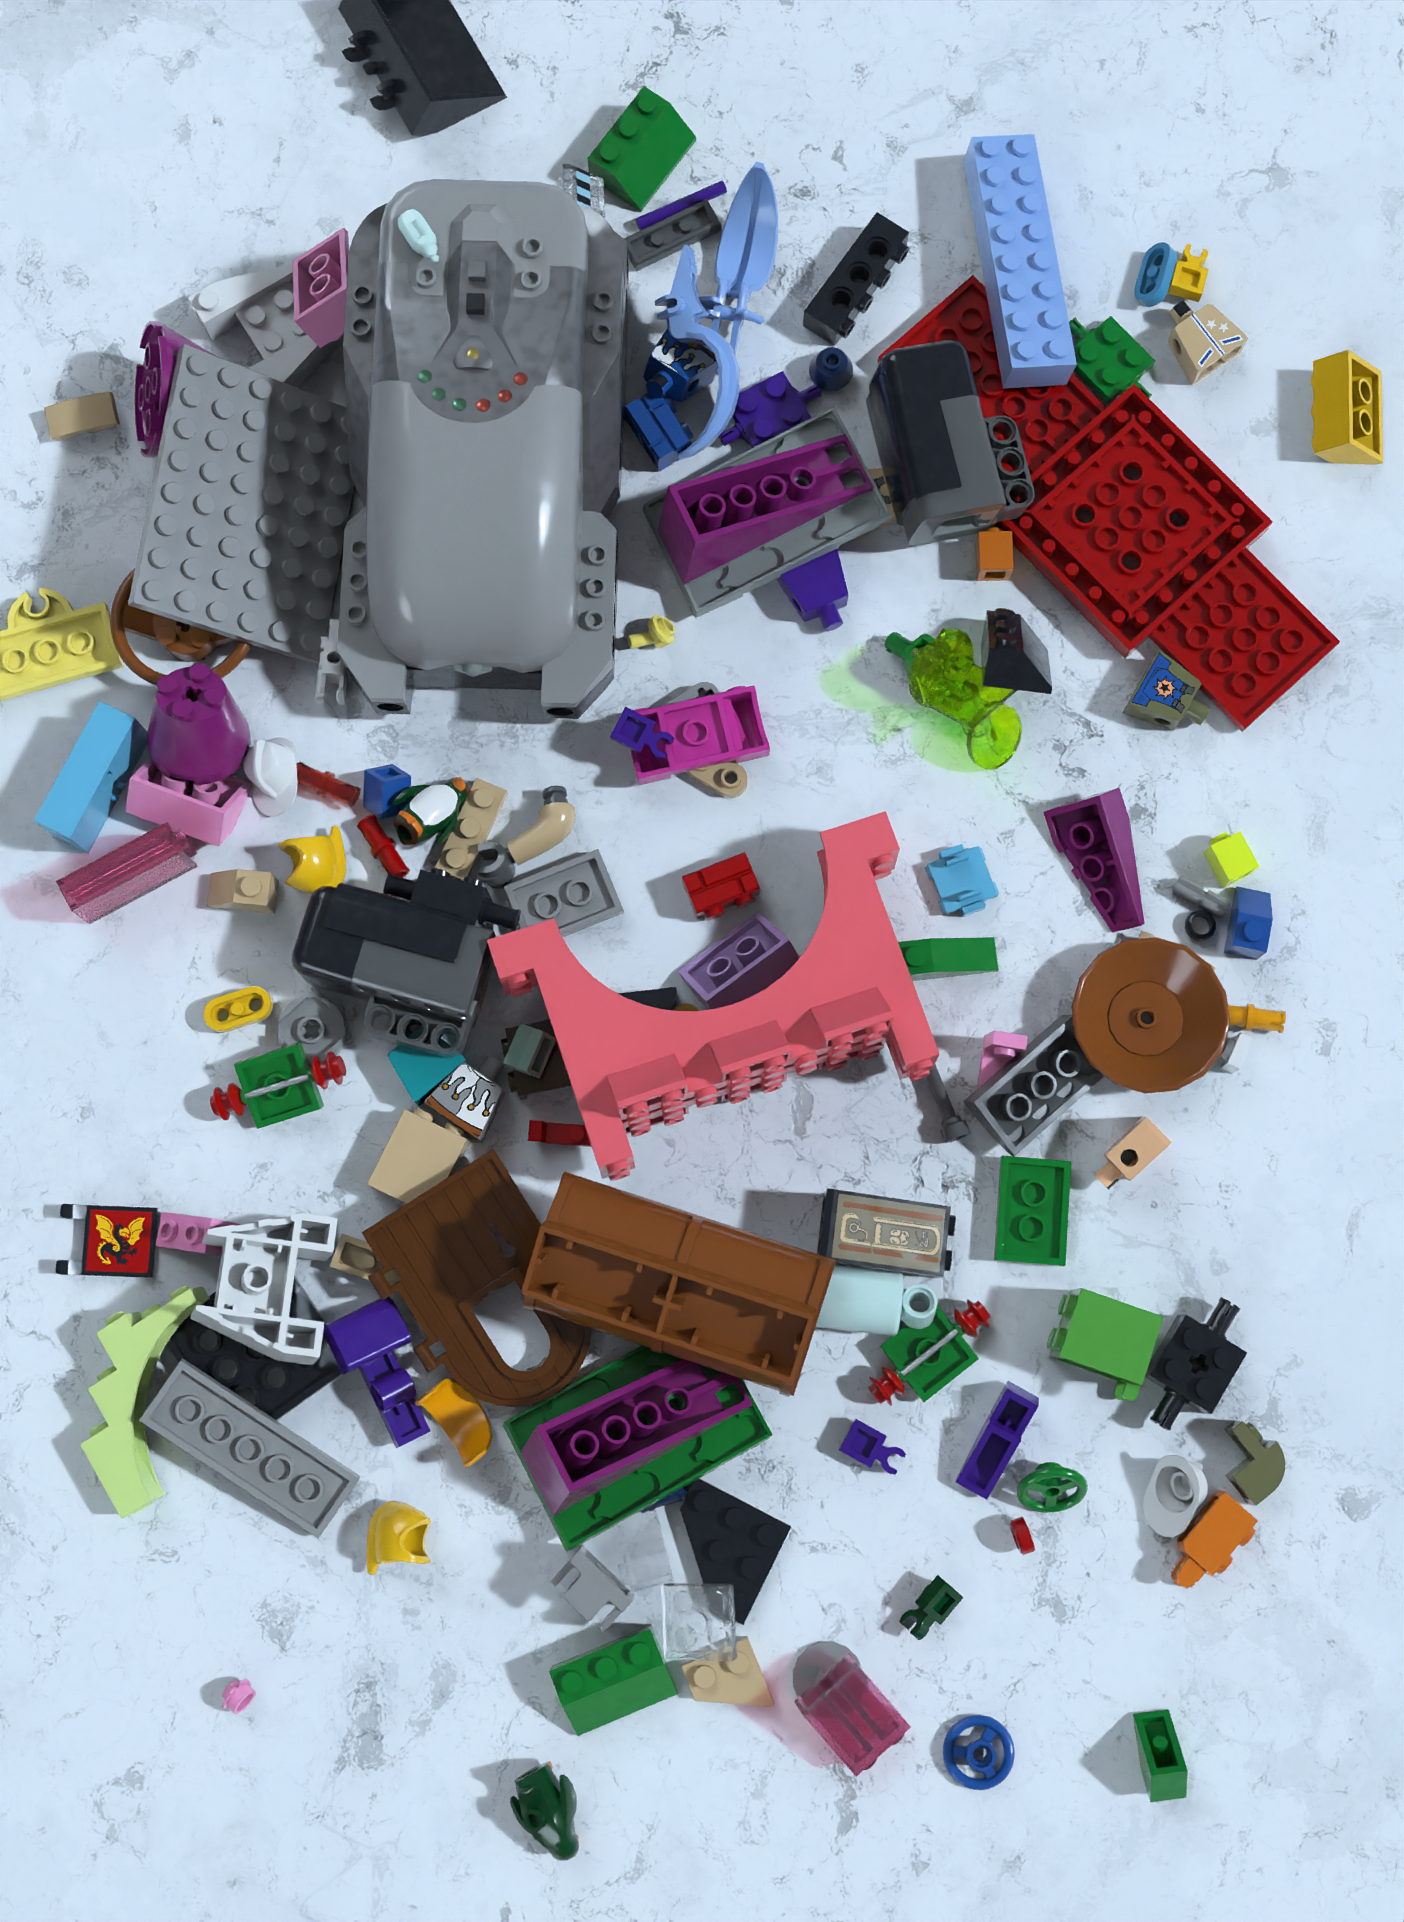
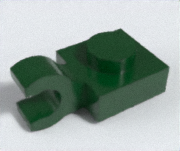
M937 1575L915 1601L919 1608L906 1611L901 1616L899 1623L908 1630L916 1623L910 1633L918 1640H921L927 1635L931 1625L935 1621L941 1625L964 1597Z

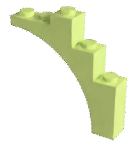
M188 1285L183 1286L169 1295L170 1302L162 1307L160 1304H156L141 1314L140 1312L125 1314L124 1310L117 1312L104 1321L107 1326L96 1333L114 1366L97 1375L99 1382L88 1388L106 1422L89 1431L91 1437L81 1443L80 1446L121 1519L138 1513L165 1495L151 1463L146 1425L140 1422L139 1419L146 1411L149 1386L162 1351L181 1323L192 1313L195 1306L202 1305L210 1299L203 1286L189 1288Z

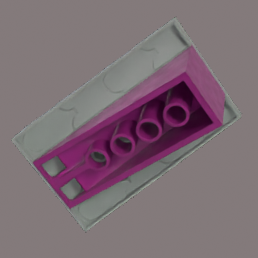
M835 406L689 481L669 486L666 493L643 505L645 517L650 523V527L695 618L741 598L743 594L781 577V574L839 548L841 544L878 528L882 523L888 521L891 516Z

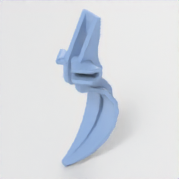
M756 162L748 171L730 206L715 261V281L719 284L716 297H699L701 305L708 312L709 316L706 318L713 321L712 330L719 333L722 319L733 321L730 345L735 355L744 320L757 324L764 322L762 316L748 311L747 305L751 292L760 291L770 278L778 242L776 194L770 176L761 162ZM727 296L738 299L736 308L725 306Z
M687 244L683 246L670 294L655 300V306L667 305V309L657 314V318L659 320H667L670 335L679 342L708 346L714 352L718 364L719 389L714 411L705 430L693 444L678 453L679 460L695 456L710 446L725 430L735 411L739 397L740 368L732 346L719 333L699 324L702 318H706L709 315L701 305L698 297L696 259L693 254L694 250Z

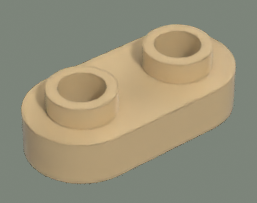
M734 761L687 771L694 780L725 798L739 797L747 787V773L742 766ZM728 774H733L737 777V781L730 784L724 778Z

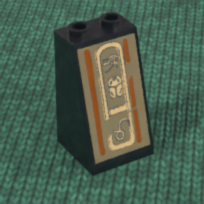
M827 1188L823 1194L817 1254L836 1260L835 1265L942 1278L944 1277V1271H950L952 1250H946L948 1236H954L956 1216L950 1215L951 1206Z

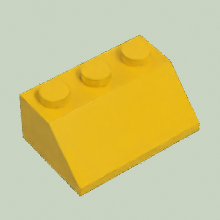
M1350 350L1314 360L1313 374L1311 375V386L1313 388L1311 415L1314 420V435L1312 436L1311 443L1314 454L1330 463L1382 464L1381 371Z

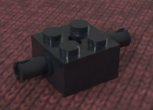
M431 868L430 872L420 869L417 881L398 877L391 873L386 878L383 894L471 918V925L485 928L487 923L512 929L513 931L517 929L521 910L493 903L487 888L483 887L484 883L477 879L464 877L463 881L450 878L451 874L438 868Z
M1220 1297L1216 1308L1206 1324H1201L1186 1314L1177 1315L1149 1362L1145 1377L1162 1387L1163 1391L1166 1392L1150 1420L1155 1424L1158 1423L1160 1427L1167 1431H1170L1184 1404H1189L1201 1413L1212 1414L1247 1354L1246 1351L1226 1340L1225 1333L1236 1314L1239 1313L1240 1308L1235 1304L1233 1306L1230 1305L1231 1302ZM1198 1357L1197 1363L1200 1365V1369L1191 1371L1193 1365L1188 1362L1189 1358Z

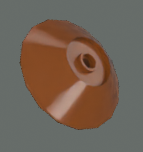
M1158 937L1124 940L1098 954L1080 976L1071 1006L1075 1038L1090 1065L1115 1085L1145 1094L1177 1091L1203 1077L1223 1052L1230 1026L1226 991L1211 965L1187 946ZM1142 1013H1147L1151 1016L1152 1021L1150 1024H1144L1141 1021Z

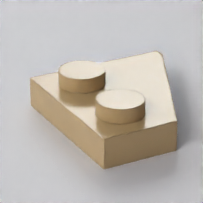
M748 1636L681 1664L695 1701L764 1707L774 1705Z

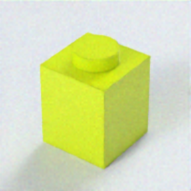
M1226 831L1212 838L1209 841L1211 846L1203 853L1222 889L1253 874L1260 867L1241 831L1231 836Z

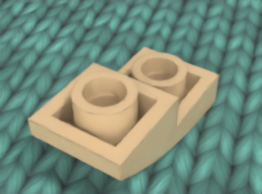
M113 392L82 396L44 407L50 437L56 441H61L83 432L94 434L120 424Z

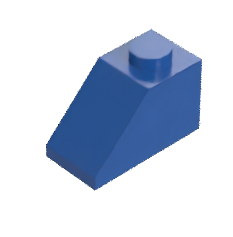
M1238 886L1235 888L1224 953L1252 959H1259L1267 953L1273 921L1270 893Z

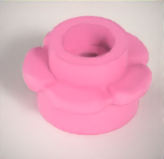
M236 1679L225 1688L222 1693V1697L225 1699L222 1704L223 1709L227 1710L229 1708L234 1714H238L252 1702L256 1691L251 1687L250 1681L245 1679L240 1682Z

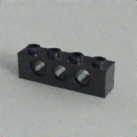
M876 212L804 310L803 326L833 346L838 343L841 337L846 339L855 326L854 319L859 312L864 314L870 307L874 298L872 294L877 288L882 289L887 284L892 274L891 268L895 263L901 264L910 249L907 246L909 232ZM877 253L882 255L883 258L874 259L870 255ZM861 278L865 282L862 284L854 283L852 279ZM844 303L845 305H847V307L844 309L836 308L834 304Z

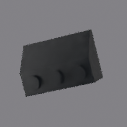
M998 608L995 611L987 610L981 642L983 686L1051 694L1052 681L1048 649L1020 614H1015L1014 611L1006 608Z

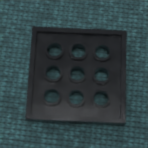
M294 1275L289 1317L324 1322V1325L327 1324ZM216 1292L209 1296L210 1299L203 1303L202 1306L214 1307ZM191 1314L181 1323L167 1343L168 1348L178 1363L183 1358L237 1395L245 1388L252 1389L256 1394L254 1406L276 1421L342 1375L324 1334L322 1336L320 1358L309 1367H302L299 1363L277 1361L265 1354L259 1359H254L249 1355L248 1346L190 1319ZM212 1330L217 1336V1344L212 1350L206 1351L200 1346V1336L203 1332ZM226 1359L233 1360L237 1366L235 1376L229 1380L223 1379L219 1374V1366ZM275 1367L281 1368L286 1375L284 1384L279 1388L272 1387L267 1380L269 1371Z

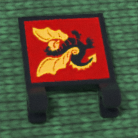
M79 1204L61 1205L60 1216L65 1219H85L82 1261L58 1260L55 1268L57 1274L153 1278L158 1208Z

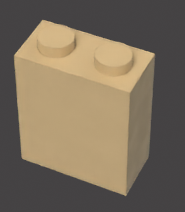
M416 1108L414 1113L404 1109L367 1185L407 1204L456 1172L470 1144L463 1137L466 1131L448 1122L443 1128L432 1122L435 1116L419 1108Z

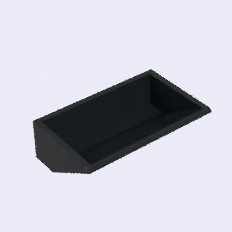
M450 0L341 1L338 9L353 33L348 40L355 46L346 48L341 52L346 60L350 62H360L368 59L369 62L363 65V69L367 75H377L381 84L376 86L378 92L383 94L369 99L371 104L377 110H388L395 107L411 135L438 133L507 98Z

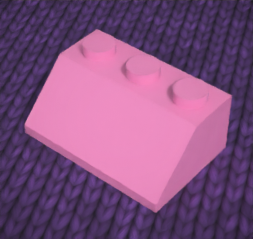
M344 227L292 261L294 322L320 348L329 342L337 341L344 334L349 257L348 231Z
M149 758L129 779L125 812L138 816L142 820L151 821L170 828L174 832L194 837L206 844L219 847L234 830L252 788V782L230 775L214 783L195 785V781L165 776Z

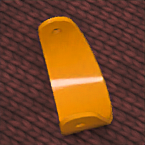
M446 1378L415 1401L416 1406L422 1405L449 1436L461 1455L465 1468L475 1463L490 1448L493 1436L485 1410L477 1398L463 1389L455 1380Z

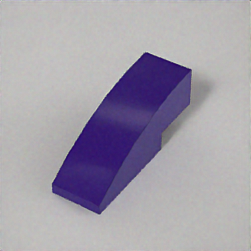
M1007 1381L955 1482L986 1500L988 1499L1021 1442V1436L1039 1406V1397Z

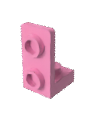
M992 1031L984 1035L977 1089L1014 1058L1015 1055L1026 1050L1028 1036L1000 1031Z
M163 1212L158 1228L156 1246L221 1256L223 1247L202 1244L205 1233L211 1228L229 1225L238 1226L241 1224L213 1218Z

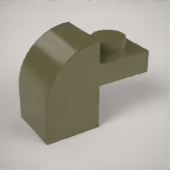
M1235 1420L1224 1430L1247 1458L1225 1476L1247 1504L1257 1506L1280 1485L1285 1473L1284 1453L1277 1441L1268 1440L1262 1445L1260 1443L1263 1440L1262 1435L1250 1422L1245 1424L1243 1421Z

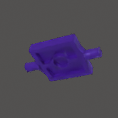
M782 371L739 393L735 411L732 415L735 426L722 432L719 435V439L723 446H726L742 438L751 448H754L812 418L806 409V404L818 397H822L821 390L817 384H814L799 392L791 385Z

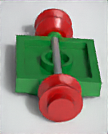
M300 1041L233 1064L243 1090L234 1083L228 1084L226 1092L216 1087L214 1088L213 1096L210 1097V1105L213 1113L226 1121L229 1120L230 1112L232 1111L238 1116H242L246 1103H248L256 1127L259 1129L321 1109L324 1103L317 1085L322 1089H327L330 1080H334L338 1085L342 1084L343 1076L346 1075V1066L341 1056L336 1057L332 1051H329L327 1053V1060L322 1061L318 1056H314L310 1067Z
M967 1299L968 1308L964 1312L955 1309L954 1320L956 1323L952 1324L937 1305L934 1319L929 1326L923 1329H914L905 1325L895 1336H891L883 1342L880 1348L897 1369L894 1372L890 1368L881 1367L883 1376L878 1380L871 1376L869 1377L872 1384L868 1389L880 1404L886 1401L891 1406V1396L893 1394L905 1395L902 1381L906 1380L924 1403L975 1363L979 1358L962 1335L965 1333L967 1336L977 1338L976 1329L980 1325L990 1328L987 1320L991 1316L986 1308L979 1301L973 1304Z

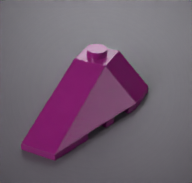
M1120 788L1091 795L1044 811L1053 844L1059 853L1064 852L1074 867L1071 871L1077 880L1082 879L1090 891V900L1112 933L1144 925L1130 819Z

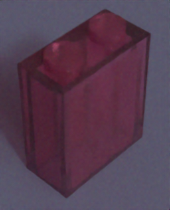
M849 1652L794 1701L805 1719L856 1777L862 1771L871 1768L876 1763L877 1758L890 1746L900 1742L904 1734L911 1728L898 1709Z

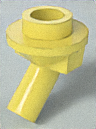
M654 615L647 623L648 632L628 635L627 637L630 648L651 644L663 648L674 642L675 628L668 618Z

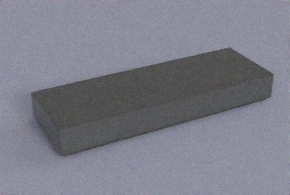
M705 199L624 238L627 241L628 258L637 272L682 250L686 244L691 246L722 231V225L708 200Z

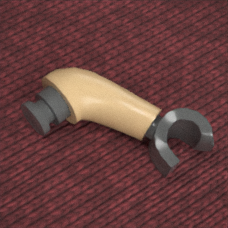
M550 786L542 791L545 801L543 802L544 806L538 811L539 816L536 823L525 832L506 843L507 848L496 842L478 844V851L485 861L496 859L493 864L482 866L478 871L477 879L483 882V885L490 886L491 888L506 886L515 875L514 862L517 865H521L547 852L564 841L571 833L575 823V807L568 803L565 787Z

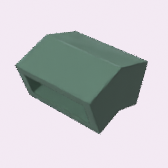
M520 1023L503 1063L509 1068L540 1079L555 1045L556 1038L544 1031Z

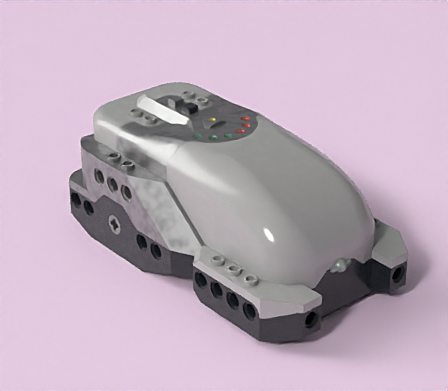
M431 179L414 182L398 191L389 203L377 207L369 213L361 222L352 239L348 257L343 352L350 475L364 508L347 522L344 530L337 651L347 671L377 714H410L414 687L541 690V705L545 718L579 719L614 679L618 536L617 529L607 519L619 500L621 491L628 335L629 264L627 241L612 229L602 215L589 207L578 204L573 196L558 186L530 181ZM415 209L421 213L435 233L437 241L436 254L439 256L437 263H433L431 258H426L414 251L399 230L398 218L407 210Z

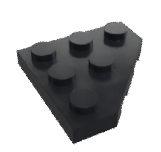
M699 1478L693 1482L680 1508L711 1609L744 1625L789 1533L791 1525Z

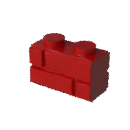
M745 852L682 876L683 887L697 919L705 917V920L709 921L718 918L725 913L724 908L736 904L737 908L746 907L756 901L755 896L760 895V886Z

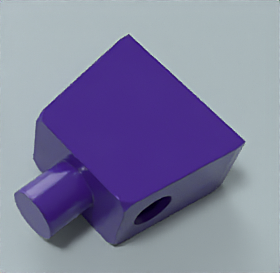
M838 549L787 571L777 578L778 584L804 622L819 617L825 631L835 630L843 624L838 609L847 605L848 590Z

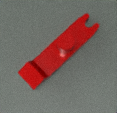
M529 1120L528 1141L591 1147L584 1125Z

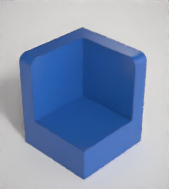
M393 764L364 770L363 807L380 819L397 816L399 811L409 801L394 805L393 801L400 793L411 787V775Z

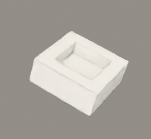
M1242 1032L1233 1037V1040L1228 1038L1220 1057L1224 1058L1220 1068L1232 1074L1240 1070L1254 1038Z

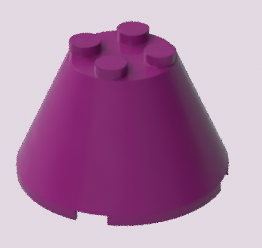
M149 321L144 328L139 346L145 349L143 365L137 364L135 378L137 441H144L146 449H141L140 452L143 457L147 458L158 456L179 347L186 344L212 354L157 321Z

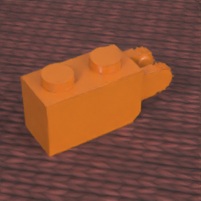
M1216 1490L1192 1519L1185 1531L1178 1536L1177 1549L1183 1555L1175 1564V1568H1172L1173 1570L1170 1571L1174 1584L1188 1589L1189 1587L1192 1588L1195 1582H1198L1204 1574L1214 1576L1216 1572L1218 1574L1223 1573L1231 1564L1233 1558L1230 1555L1237 1546L1243 1547L1254 1536L1256 1530L1253 1527L1258 1520L1226 1492Z

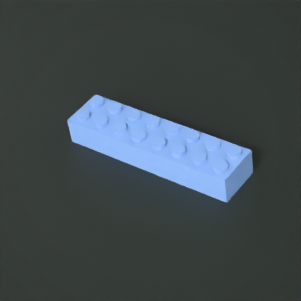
M1035 135L971 137L963 162L1003 388L1067 385L1077 363Z

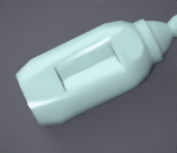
M415 209L407 210L398 218V228L411 248L418 254L431 258L433 263H437L439 256L436 254V235L425 218Z

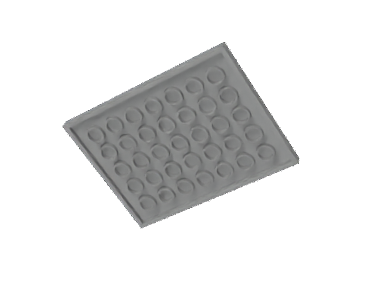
M183 344L179 347L128 605L318 665L320 662L319 649L321 637L327 636L344 543V530L348 521L354 488L350 475L347 407L189 345Z

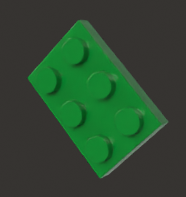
M1003 1155L1000 1157L994 1261L1066 1266L1071 1161Z

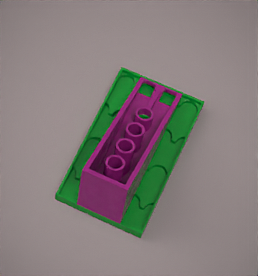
M645 1346L636 1348L562 1389L548 1399L506 1420L503 1424L566 1552L755 1448L773 1435L743 1379L666 1353L659 1354L653 1352L651 1348Z

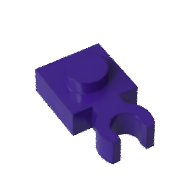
M626 706L610 735V739L639 754L644 746L650 748L652 755L658 759H665L666 754L657 749V743L665 740L672 744L674 741V737L667 732H653L652 730L656 724L655 721Z
M857 1419L853 1421L839 1448V1451L870 1468L875 1459L879 1460L881 1467L890 1474H896L897 1470L889 1466L888 1457L891 1454H898L903 1458L906 1456V1453L901 1448L895 1446L886 1448L883 1446L887 1436Z

